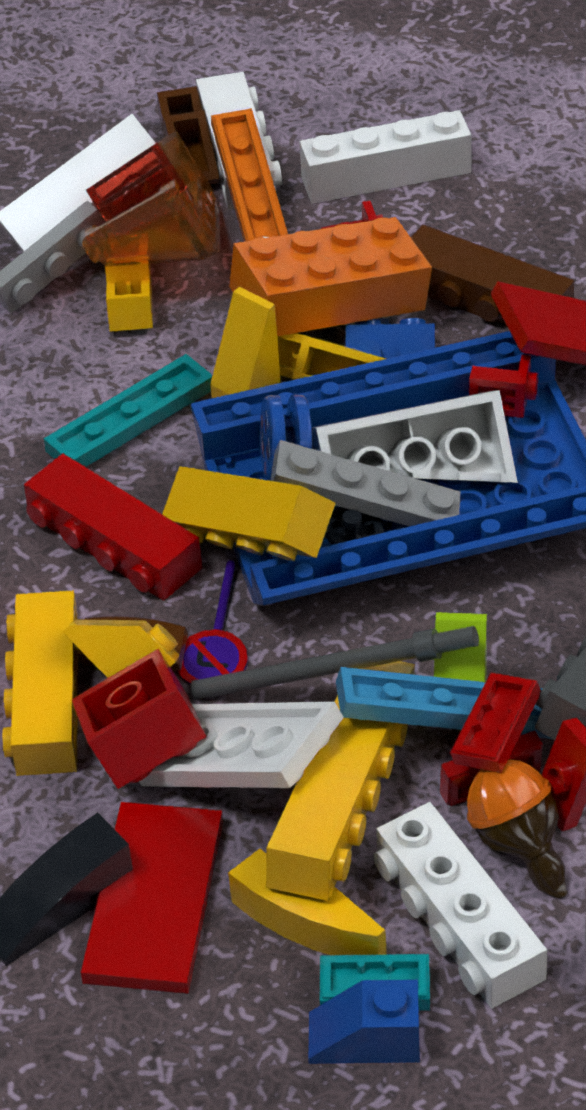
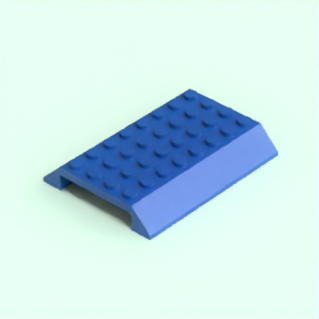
M507 331L191 403V411L205 470L266 480L262 470L260 455V414L263 399L268 395L280 396L284 419H286L289 397L291 395H304L309 404L313 428L469 396V377L472 366L518 371L521 355L524 354L531 355V372L538 373L536 399L527 400L524 417L505 416L518 483L418 479L460 491L459 515L414 526H406L381 519L384 533L331 545L324 537L317 558L297 554L295 561H288L267 553L266 548L263 555L250 553L236 547L234 542L233 549L253 603L268 605L585 529L586 439L555 380L556 359L522 353L511 332ZM335 505L333 512L336 511L339 508V506Z

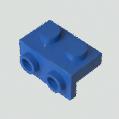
M406 318L400 320L399 324H382L380 320L372 319L355 322V325H345L346 347L386 359L435 348V323L426 324L424 319Z

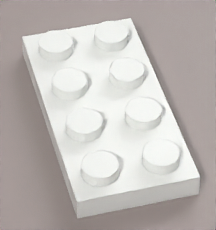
M335 702L192 704L207 737L199 741L189 753L179 757L173 756L153 768V771L146 778L139 781L141 786L291 788L292 785L301 779L304 769L317 752L329 742L330 735L344 717Z

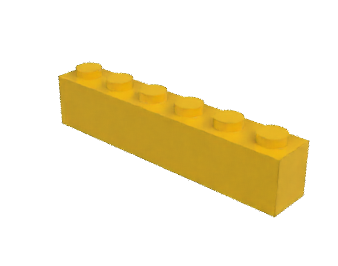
M402 661L361 668L415 675V664ZM337 695V697H336V699H335L334 702L336 703V705L338 706V708H339V710H340L339 701H338V695ZM352 718L342 719L330 735L329 742L317 752L304 769L303 776L296 783L266 847V888L329 901L337 880L344 882L348 876L352 856L351 847L352 845L360 846L366 828V812H374L376 810L381 789L380 780L381 778L388 779L390 777L395 756L394 747L403 746L408 724Z

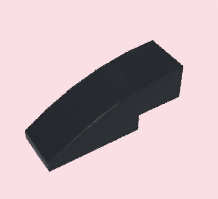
M98 812L70 831L43 853L0 897V960L5 966L92 909V896L133 870L129 844Z

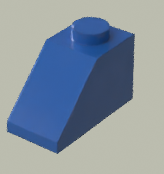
M418 979L362 980L310 1011L309 1064L420 1062Z

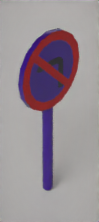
M229 560L226 563L213 630H203L187 638L182 668L177 672L182 680L190 685L193 680L245 671L248 665L247 649L241 639L231 632L223 631L235 570V562L233 560Z

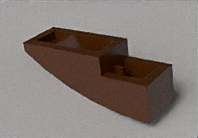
M197 86L157 92L158 114L179 190L220 183L206 116L201 107Z

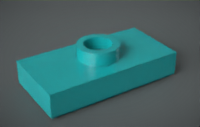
M429 954L320 955V1005L362 980L418 979L419 1011H430Z

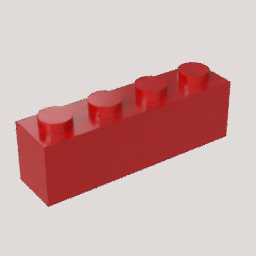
M64 453L24 483L27 502L26 511L30 519L41 528L47 526L61 535L70 547L74 549L81 548L91 554L103 568L109 571L116 570L127 577L132 585L143 593L149 591L165 601L202 569L198 536Z

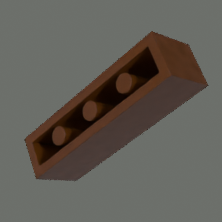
M424 224L411 237L432 266L427 297L438 300L449 307H456L480 316L486 321H493L507 327L490 294L498 281L574 298L575 280Z

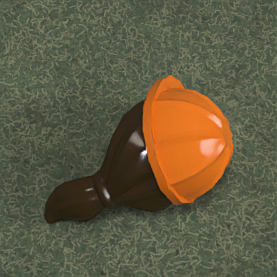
M508 760L502 773L480 769L472 781L467 798V820L470 826L476 830L482 842L495 851L520 857L527 864L529 877L538 890L554 898H565L568 893L565 881V865L554 851L551 843L559 815L556 800L550 792L551 784L549 780L543 778L532 766L516 760Z

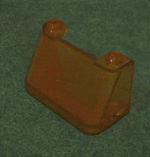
M177 131L156 142L162 150L168 165L163 170L161 177L149 186L142 185L131 193L128 201L121 208L104 213L101 218L105 217L106 223L99 227L93 224L85 229V239L82 243L86 253L94 263L100 261L104 266L112 267L201 261L220 251L219 202L211 185Z

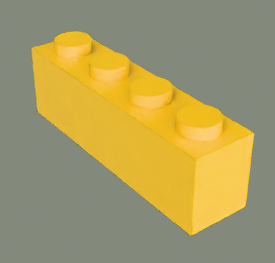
M179 466L162 515L198 536L200 543L206 537L205 540L214 545L232 549L235 542L236 547L250 553L263 555L266 548V552L288 561H295L297 554L317 558L336 503L299 485Z
M74 590L16 594L15 614L7 615V637L9 644L14 643V651H6L5 668L7 680H13V688L4 689L6 719L11 718V727H3L2 742L4 757H13L16 776L77 772L78 716L71 699L78 696V647L63 633L72 622L78 619Z

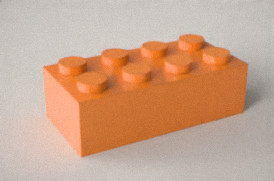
M396 217L378 218L373 221L339 224L330 228L297 231L293 234L269 238L260 237L251 241L234 243L229 287L232 292L241 287L275 304L277 336L423 311L426 308L432 266Z

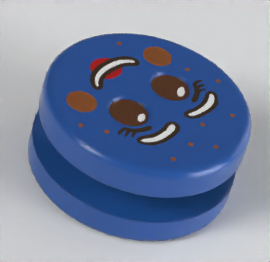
M268 395L263 399L260 414V455L263 474L268 481H271L274 453L280 440L312 449L311 415L308 401L304 395H291L289 397L286 419H284L283 405L279 395Z

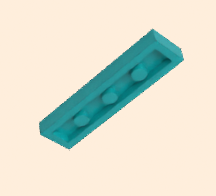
M184 354L43 438L45 451L54 459L64 453L87 467L211 392L210 384L213 375L189 355Z

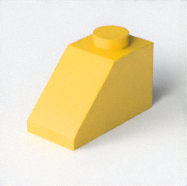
M76 619L63 631L107 678L158 648L170 667L180 657L174 650L178 645L177 641L158 623L152 628L147 621Z

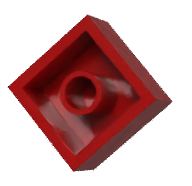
M159 648L71 699L87 743L117 789L128 783H136L143 780L153 771V768L173 756L179 757L189 753L199 741L207 737L188 695Z

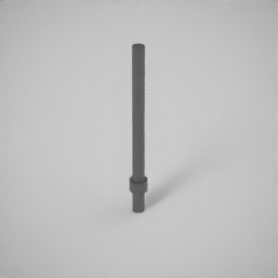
M475 626L440 633L435 628L414 632L413 637L409 639L193 680L191 682V691L194 699L199 700L339 673L340 667L361 669L417 658L419 662L440 659L444 652L478 646L479 636Z

